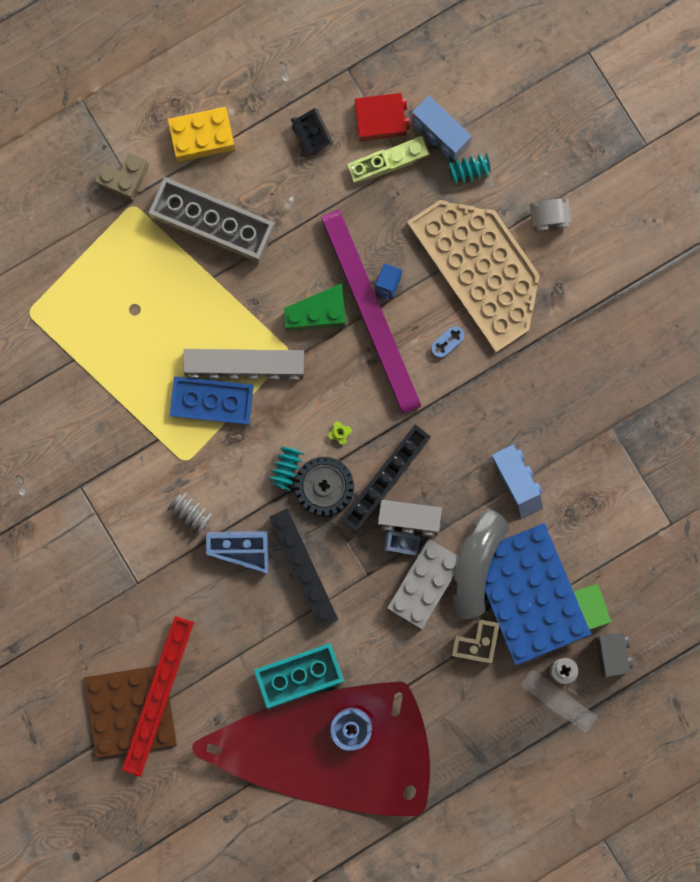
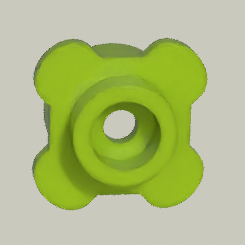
M337 421L333 424L334 428L329 432L328 436L331 440L335 439L339 444L344 445L347 442L348 435L352 433V429L349 426H343L341 422Z

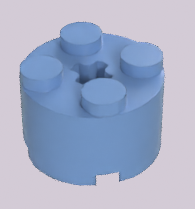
M356 708L342 710L336 715L331 724L333 741L344 750L352 751L364 747L372 734L370 718L365 712ZM355 725V730L357 732H352L351 734H349L347 732L348 728L346 726Z

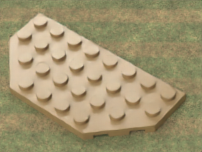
M439 200L407 221L408 226L495 353L529 331L540 275L495 210L475 208L474 206Z

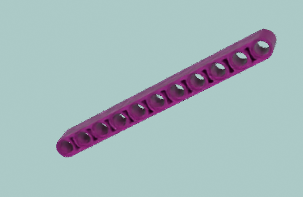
M340 209L322 215L321 220L402 414L422 407Z

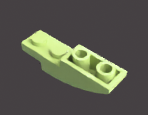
M420 136L388 150L383 149L348 163V167L353 181L356 183L404 168L430 154L424 137Z

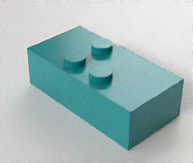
M331 643L254 669V675L267 710L344 683Z

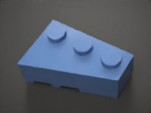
M513 444L492 454L493 462L504 485H506L511 494L512 501L515 502L519 509L521 519L543 509L540 495L543 493L538 482H533V472L529 466L525 467L523 463L525 458L521 450H516Z
M268 531L207 532V555L268 574Z

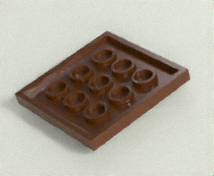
M157 666L84 677L96 758L128 753ZM170 695L151 749L177 745Z

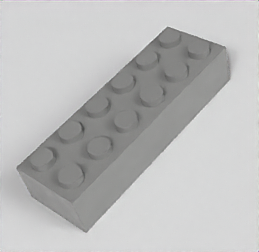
M164 177L149 211L150 218L258 263H260L275 229V224L272 221Z

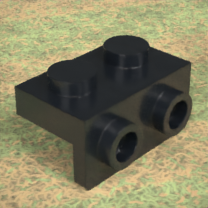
M313 108L298 118L293 117L290 119L293 124L292 130L298 135L301 141L300 147L306 154L315 155L334 144L317 108Z

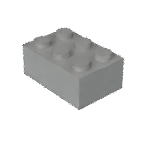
M381 500L378 527H382V531L385 532L387 530L394 531V529L402 530V533L414 534V532H422L421 536L434 537V534L438 535L442 508Z

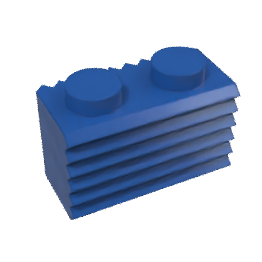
M386 263L383 264L380 275H378L377 282L375 283L377 296L387 300L389 297H394L402 276L401 269Z

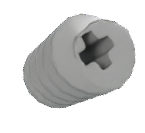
M187 492L182 495L179 494L170 503L167 510L174 508L172 514L177 515L180 513L178 519L183 520L186 518L185 525L188 526L192 523L191 530L198 529L197 535H199L209 524L212 514L209 513L205 516V508L198 510L199 503L192 505L194 498L186 500Z
M569 658L557 659L550 666V677L558 684L571 683L578 676V666ZM562 667L568 669L565 673L566 676L564 674L561 675L559 672L562 670Z

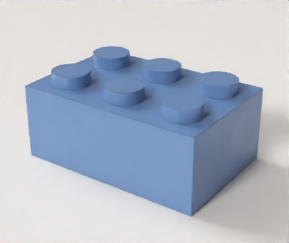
M429 95L412 112V127L418 133L423 132L427 136L426 140L432 146L436 145L441 149L440 153L447 160L451 159L454 162L470 146L472 136Z

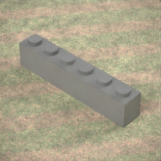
M184 349L183 373L188 375V378L199 379L200 375H205L209 379H220V376H228V379H240V376H248V379L257 380L260 379V376H268L269 380H279L280 377H288V380H300V377H304L305 353L304 350Z

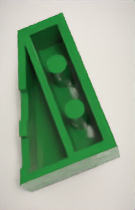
M342 283L285 307L286 331L346 326Z

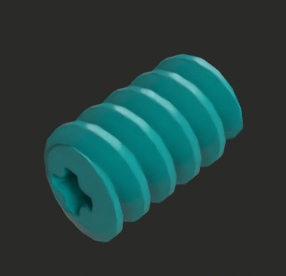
M487 153L484 159L481 154H478L477 161L473 156H470L469 162L465 157L462 158L461 164L458 159L454 160V165L448 161L450 176L456 185H458L459 178H461L463 183H466V177H469L471 182H473L474 175L481 180L483 173L486 178H489L491 167Z
M281 447L280 450L284 454L277 455L281 462L276 461L274 463L278 469L271 470L275 476H269L268 480L273 485L290 491L286 487L287 484L293 485L289 478L297 476L292 470H299L295 463L302 462L303 460L298 456L305 454L291 447Z

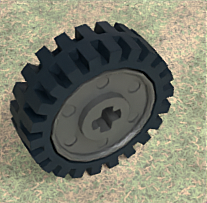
M332 457L314 458L300 468L295 479V494L300 505L309 513L322 517L332 516L345 509L351 501L354 492L353 477L349 469L337 459ZM327 482V486H330V488L323 492L319 484Z

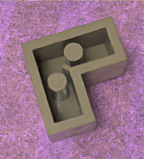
M128 153L121 171L102 163L95 183L102 189L134 201L149 164L147 160Z
M478 620L475 639L455 636L451 656L492 664L500 623Z

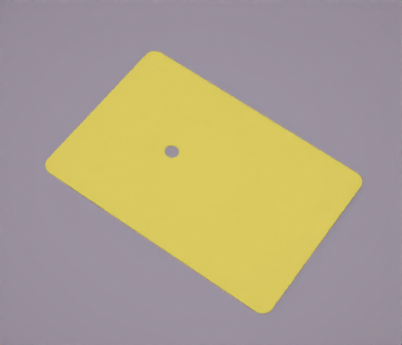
M134 206L127 208L30 309V317L166 447L184 461L193 458L225 424L224 422L170 417L174 376L188 378V375L183 373L184 349L288 350L286 345L143 211ZM133 304H137L141 308L140 313L136 316L131 315L129 312V308ZM200 375L199 379L254 385V394L268 379V376H260V379L252 380L248 379V376H240V379H228V376H220V379H209L208 376Z

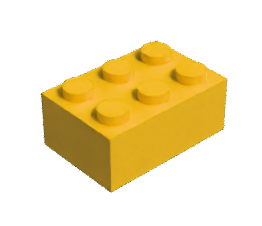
M226 107L168 119L177 162L235 150Z

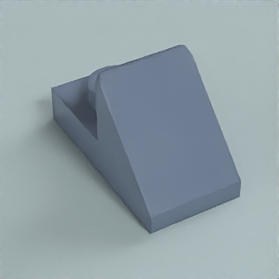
M387 530L384 550L389 553L418 556L421 536Z

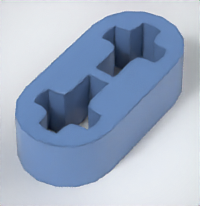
M454 326L442 334L432 344L431 351L433 356L444 358L462 343L464 339L463 330L460 327ZM452 331L460 333L459 340L453 339L451 342L448 341L452 336ZM446 342L447 345L444 347V353H437L436 345L442 346Z

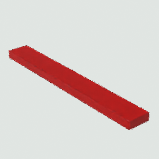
M175 616L121 771L141 777L194 625L193 621Z

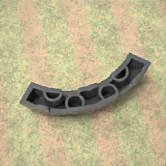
M488 508L485 509L475 522L476 528L472 536L466 538L459 557L454 579L455 582H458L457 594L453 595L455 618L470 619L478 617L485 612L484 596L489 566L499 543L510 530L503 516Z

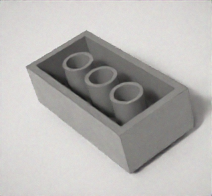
M428 539L387 609L422 630L454 577L459 556Z

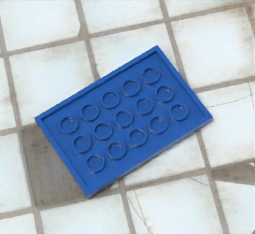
M545 523L501 540L489 566L485 592L497 621L500 623L499 626L515 665L518 666L591 636L589 627Z

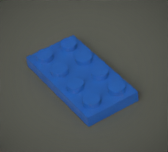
M174 376L170 417L250 425L254 385Z

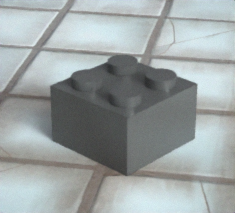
M624 632L597 636L596 643L602 677L630 673L633 663L631 656L628 657L627 648H630L628 636H624Z

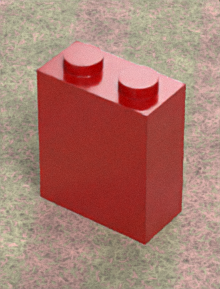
M402 92L354 98L359 142L406 136L407 129H410L409 117L405 118L404 110H407L406 98L402 99Z

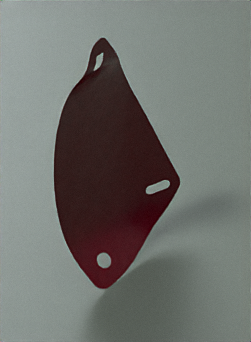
M402 681L367 684L325 691L269 710L263 709L196 740L192 746L193 753L198 758L236 777L301 800L349 811L385 816H418L424 812L427 805L430 785V754L427 734L415 697L409 686ZM397 692H400L403 695L400 713L398 716H393L391 712L394 696ZM348 708L362 710L368 715L372 723V734L368 743L364 747L352 751L338 747L333 739H329L332 721L339 712ZM355 725L346 726L348 728L347 732L349 734H351L352 732H357L355 730ZM212 744L221 747V754L217 755L206 752L207 745ZM412 785L416 789V794L412 799L407 800L404 797V790L407 786Z

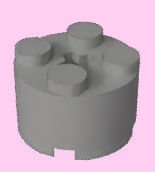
M566 198L564 202H562V199L539 201L537 206H534V203L529 204L532 228H536V232L547 231L550 226H556V229H564L569 227V223H572L569 198Z

